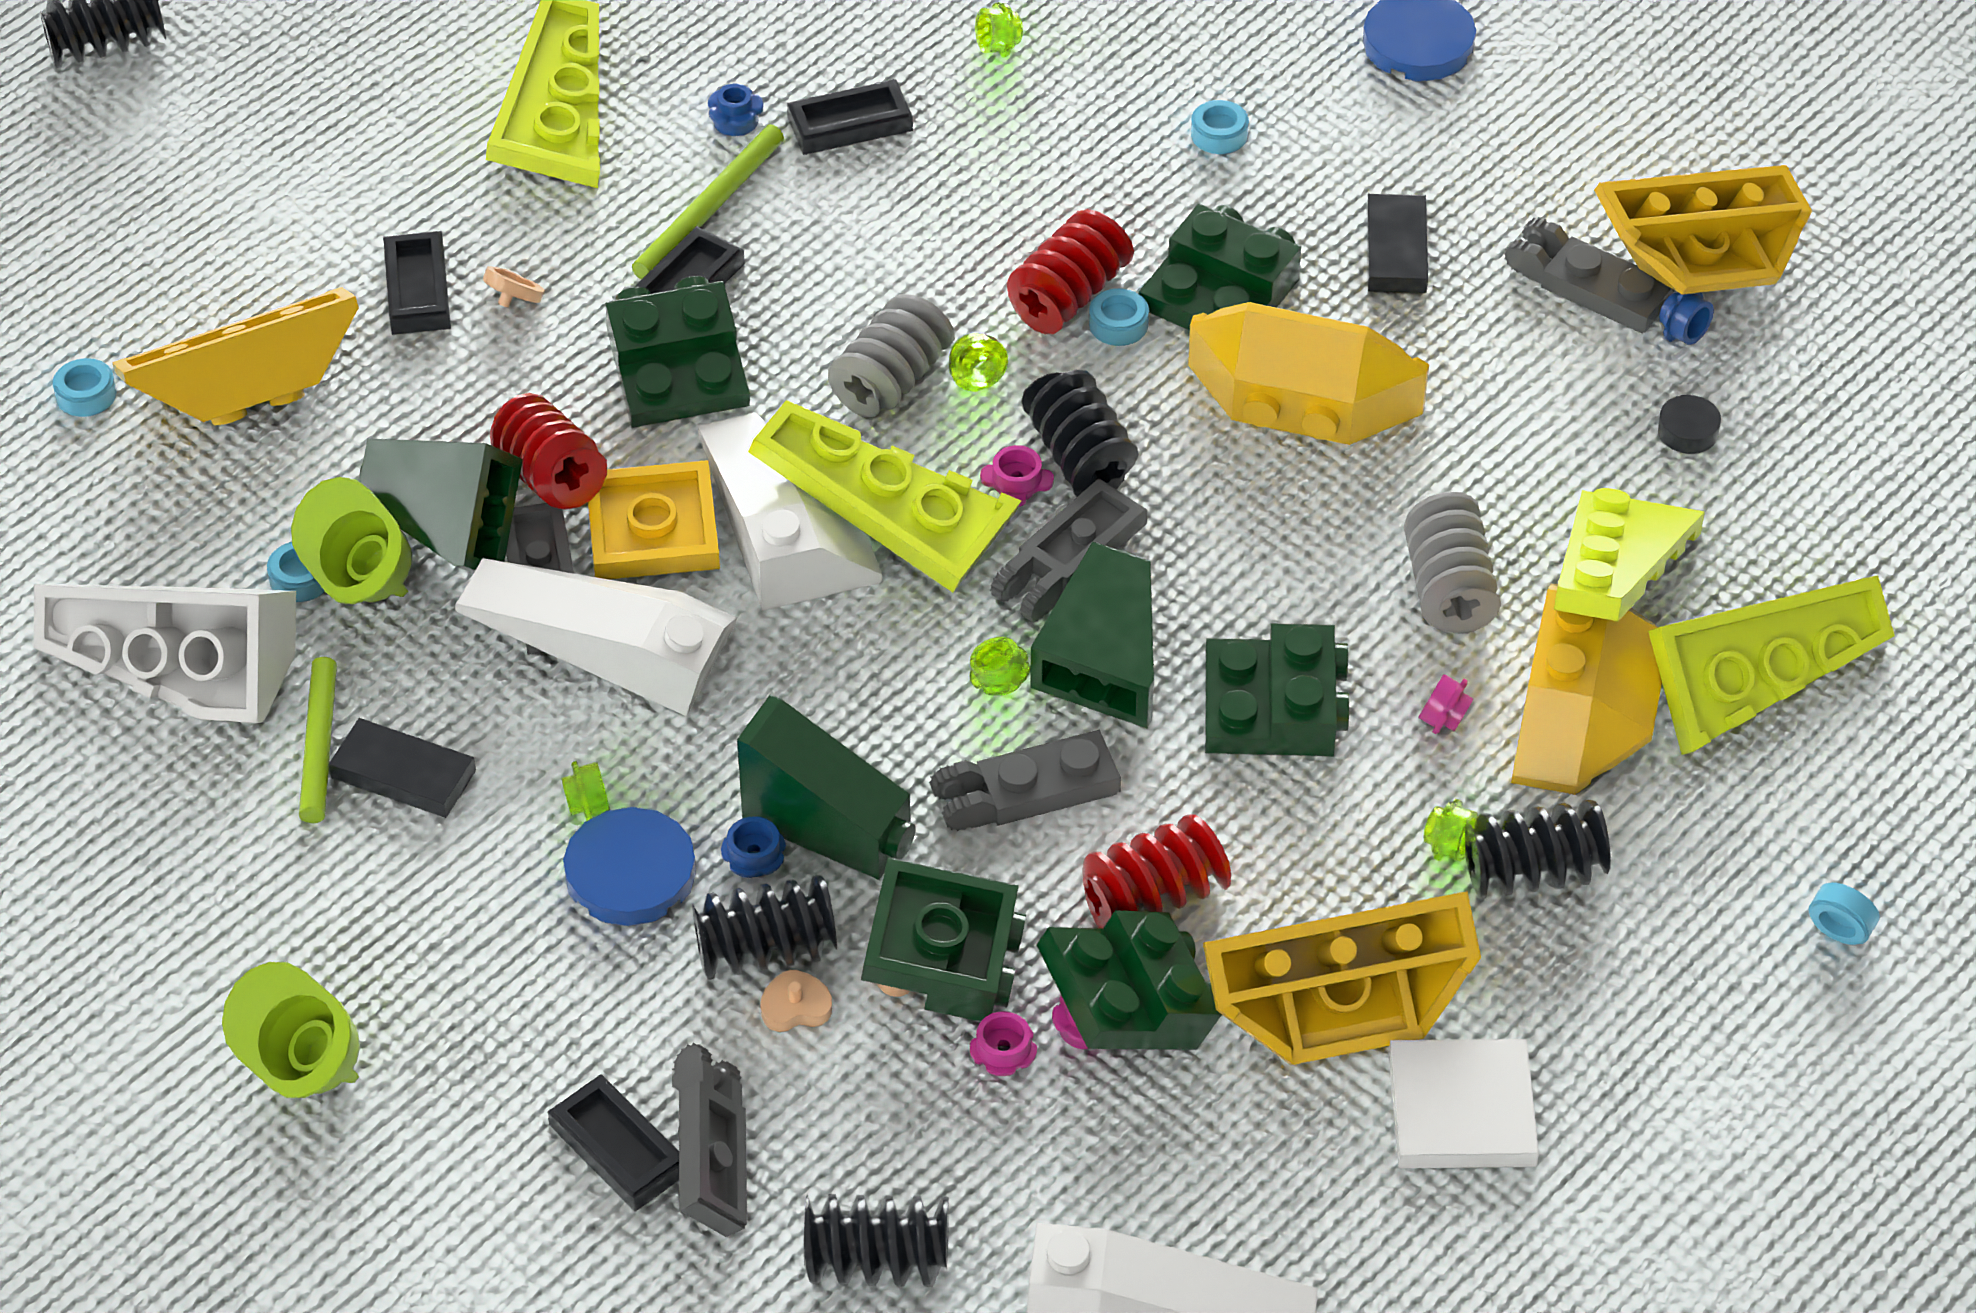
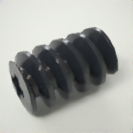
M47 0L46 13H42L40 10L46 41L55 68L62 67L64 49H69L76 61L80 63L84 62L86 44H91L101 58L106 56L107 41L113 38L122 52L128 51L129 38L132 33L137 35L144 47L151 45V34L154 28H157L166 40L158 0H90V3H87L86 0H69L68 8H65L60 0Z
M1072 370L1065 373L1056 372L1038 378L1024 390L1021 399L1023 410L1030 416L1033 427L1040 433L1042 442L1051 451L1054 462L1061 467L1062 474L1065 480L1071 484L1074 495L1078 497L1097 479H1101L1117 490L1123 483L1125 475L1137 461L1139 456L1138 447L1128 438L1127 429L1118 421L1115 410L1107 404L1104 392L1097 388L1094 376L1087 370Z
M1584 800L1579 805L1577 813L1571 805L1561 803L1553 808L1551 817L1544 808L1537 806L1532 807L1527 812L1525 821L1518 811L1507 810L1503 813L1499 824L1493 815L1483 813L1476 818L1474 828L1469 823L1465 826L1466 863L1472 885L1479 899L1487 897L1491 878H1497L1503 893L1507 896L1513 893L1516 875L1522 874L1529 890L1537 892L1540 885L1541 872L1544 871L1549 872L1555 887L1560 889L1565 886L1567 868L1575 869L1582 885H1590L1593 865L1600 864L1603 872L1606 874L1609 873L1611 868V853L1606 821L1602 809L1593 800Z
M821 875L812 877L808 896L804 895L797 881L791 879L787 880L784 885L781 901L778 900L770 885L761 884L758 888L755 905L751 904L746 893L741 888L733 889L729 909L727 910L714 892L707 893L702 914L698 913L692 903L700 961L703 972L708 980L715 979L718 959L725 958L734 975H740L745 954L751 953L760 970L764 971L768 970L771 950L778 949L787 967L794 966L798 945H805L814 962L821 961L824 941L831 940L837 950V936L828 885Z
M807 1194L803 1246L804 1266L809 1282L811 1284H820L828 1264H832L837 1282L840 1285H848L856 1265H860L868 1286H876L884 1266H889L895 1285L904 1287L912 1267L916 1266L925 1287H933L941 1267H946L947 1270L949 1197H941L934 1216L928 1217L921 1196H913L906 1215L899 1216L893 1196L885 1195L877 1215L870 1214L864 1195H856L849 1215H843L836 1194H828L821 1214H814Z

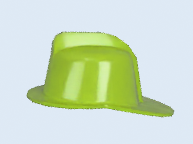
M339 476L321 481L305 494L296 507L291 524L292 546L300 561L330 597L338 603L354 605L360 602H377L391 595L404 597L409 592L403 582L406 580L412 565V549L406 535L399 528L397 521L369 488L356 479Z
M267 962L251 968L235 982L224 1003L222 1027L225 1041L237 1059L258 1076L270 1089L286 1098H306L312 1094L328 1092L338 1087L342 1082L355 1083L358 1080L359 1075L354 1070L360 1050L357 1027L342 1003L307 972L288 962Z

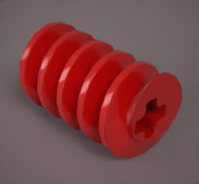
M1090 209L1077 211L1066 221V224L1058 228L1052 234V237L1043 242L1037 251L1027 257L1023 264L1009 275L1007 291L1013 309L1021 320L1034 331L1045 335L1056 334L1063 328V322L1071 320L1077 314L1078 308H1083L1091 301L1092 295H1096L1105 287L1106 281H1111L1119 274L1120 268H1124L1132 261L1135 252L1132 241L1125 230L1107 215Z
M533 393L517 395L503 404L494 416L490 429L491 445L523 459L519 479L549 506L563 510L579 508L591 501L600 491L607 476V459L598 451L595 441L587 436L545 397Z
M1194 814L1183 816L1178 821L1177 827L1166 823L1160 825L1155 830L1154 837L1149 833L1137 834L1131 840L1130 846L1122 842L1112 844L1107 850V856L1102 852H1092L1084 858L1082 867L1086 901L1098 928H1103L1115 911H1138L1137 905L1143 904L1148 912H1163L1161 896L1166 894L1174 907L1178 909L1183 908L1187 903L1184 886L1189 885L1196 896L1203 900L1210 895L1209 876L1212 875L1224 890L1230 887L1232 877L1228 857L1216 834L1203 819Z

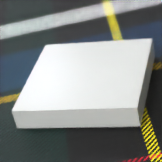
M1527 1039L1390 1040L1389 1062L1398 1168L1537 1167L1539 1149Z

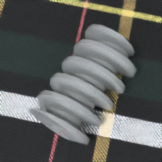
M899 294L891 298L883 310L874 316L870 324L861 330L856 340L850 342L842 355L836 357L830 365L828 381L832 391L848 409L866 419L876 417L880 409L889 410L895 408L902 398L901 395L909 393L915 384V380L921 379L925 375L928 365L935 364L941 356L942 350H946L952 345L955 340L954 328L948 317L937 306L924 298L913 294Z
M1442 492L1427 497L1413 507L1408 513L1404 524V532L1416 580L1422 616L1432 627L1443 632L1458 634L1474 632L1488 625L1498 615L1501 607L1500 595L1496 593L1498 590L1496 578L1492 574L1493 565L1491 557L1488 555V543L1484 537L1483 521L1480 519L1479 504L1471 495L1461 492Z

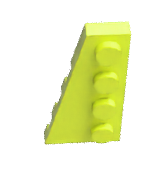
M540 0L489 137L485 160L598 188L600 175V119H598L599 3L587 0Z
M788 400L782 404L754 437L748 453L952 593L1010 521L1021 503V500L1002 492L997 499L971 488L972 479L951 470L948 471L946 476H943L912 462L914 454L893 445L890 449H880L861 440L860 431Z
M1600 488L1594 492L1582 490L1557 587L1554 610L1619 621L1644 595L1647 581H1657L1664 574L1666 561L1669 558L1677 560L1683 554L1686 540L1695 541L1701 535L1705 511L1631 499L1627 493L1612 488Z
M1878 575L1673 623L1648 631L1681 755L1698 750L1722 733L1738 727L1757 716L1756 714L1790 697L1804 689L1809 683L1837 670L1895 636Z

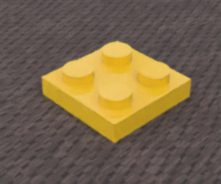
M708 460L607 470V476L602 488L588 502L595 577L619 579L720 569Z

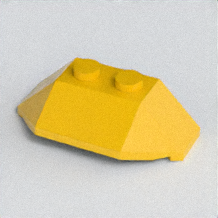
M1787 165L1599 182L1594 189L1618 236L1638 268L1680 294L1776 284L1781 278L1796 247L1802 229L1812 213L1811 207Z
M340 287L294 304L112 362L115 374L127 385L202 422L211 420L213 425L228 424L244 418L248 414L246 410L248 407L269 401L271 406L288 404L304 397L303 389L319 384L359 306L356 296Z
M1251 302L1222 308L1209 315L1201 313L1192 317L1190 323L1188 366L1231 420L1351 445L1423 414L1430 364L1418 357L1411 358L1399 345L1370 327Z
M1551 583L1547 589L1511 783L1576 795L1591 784V779L1614 768L1652 741L1662 681L1648 631L1658 628V626L1632 607L1619 621L1554 610L1558 584Z
M1468 891L1203 943L1216 1010L1289 1065L1390 1046V1040L1424 1039L1450 1003L1467 975L1472 972L1481 959Z

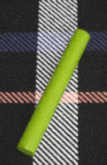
M318 657L311 663L299 818L306 823H319L323 821L326 811L328 764L330 760L337 663L329 657Z

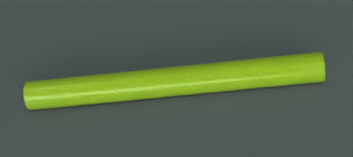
M767 125L632 264L634 274L642 280L696 226L701 227L784 141L782 131L775 125Z

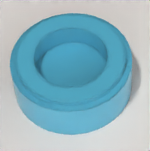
M1212 100L1198 106L1192 114V141L1198 148L1208 153L1228 154L1242 148L1248 139V115L1241 106L1230 101Z
M1120 288L1106 290L1098 294L1090 304L1089 328L1094 337L1103 343L1113 346L1130 345L1139 341L1148 330V304L1141 295L1134 291Z
M82 358L70 361L58 369L53 377L52 384L56 402L59 408L69 415L87 417L99 414L109 408L116 398L117 391L113 372L107 364L100 360Z
M292 542L278 547L270 555L267 562V572L272 590L296 591V602L313 600L325 592L300 561L292 546Z
M1841 883L1823 884L1808 908L1811 920L1821 932L1838 942L1849 945L1865 943L1880 920L1878 909L1868 897L1858 890Z

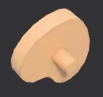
M488 266L483 275V281L487 285L502 292L498 304L504 307H509L513 297L540 303L545 292L544 288L537 283L503 268Z
M787 970L775 977L765 988L761 997V1017L769 1029L777 1032L789 1031L798 1025L821 1026L832 1015V996L828 988L816 977L799 970Z

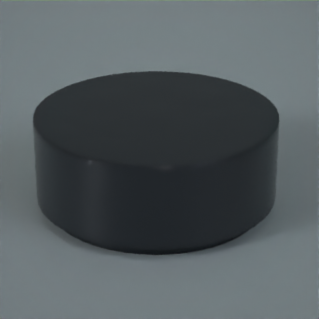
M1680 395L1673 397L1665 402L1661 408L1658 435L1667 447L1680 453L1696 454L1707 451L1714 446L1718 439L1721 424L1720 412L1712 402L1700 396Z

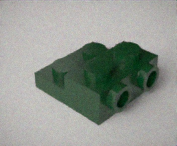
M1198 203L1169 238L1167 258L1140 289L1139 295L1146 300L1150 314L1187 330H1190L1193 315L1201 313L1209 315L1219 309L1246 302L1277 308L1299 281L1302 246L1297 245L1293 237L1282 228L1270 227L1264 231L1245 223L1242 216L1230 206L1219 205L1212 209Z
M691 276L679 281L675 285L674 290L650 294V291L644 287H631L621 291L616 296L615 301L605 302L606 329L631 428L750 406V392L737 347V330L724 281L709 283L705 277Z
M1271 623L1270 640L1206 638L1205 753L1334 757L1336 731H1348L1349 692H1336V681H1347L1348 643H1335V625Z
M888 857L861 980L927 994L924 1010L979 1022L993 1013L994 1005L1007 1008L1016 968L1003 966L1005 952L1018 954L1026 920V914L1014 912L1019 885Z
M1115 911L1103 928L1048 927L1036 944L1088 1049L1197 1050L1222 1016L1215 1007L1211 982L1205 981L1194 961L1196 947L1193 937L1187 931L1178 930L1169 912Z

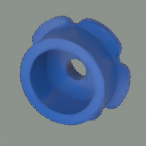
M737 83L725 85L720 90L715 91L707 102L708 107L711 108L708 114L715 128L728 136H742L752 132L758 125V115L764 109L763 100L759 95H753L749 87Z
M1701 292L1691 294L1672 293L1665 300L1659 314V321L1665 327L1663 331L1664 338L1669 342L1678 339L1687 345H1692L1699 341L1711 324L1714 314L1713 304L1705 300Z
M746 817L735 822L728 830L727 837L721 846V855L724 861L730 863V870L736 875L745 878L770 875L781 867L784 862L782 852L786 849V842L771 821L762 817ZM751 851H759L758 853H748Z

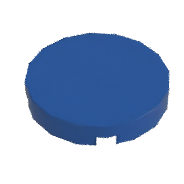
M1379 0L1367 13L1362 41L1367 57L1379 69L1391 74V69L1404 72L1405 79L1418 82L1439 80L1457 73L1467 64L1468 56L1471 53L1473 54L1477 30L1472 15L1455 0Z
M637 807L605 811L584 822L569 839L563 858L568 894L577 904L578 900L582 906L588 908L590 916L601 922L624 926L654 922L667 915V908L676 904L679 899L680 903H682L691 893L696 876V861L692 841L681 825L659 811Z

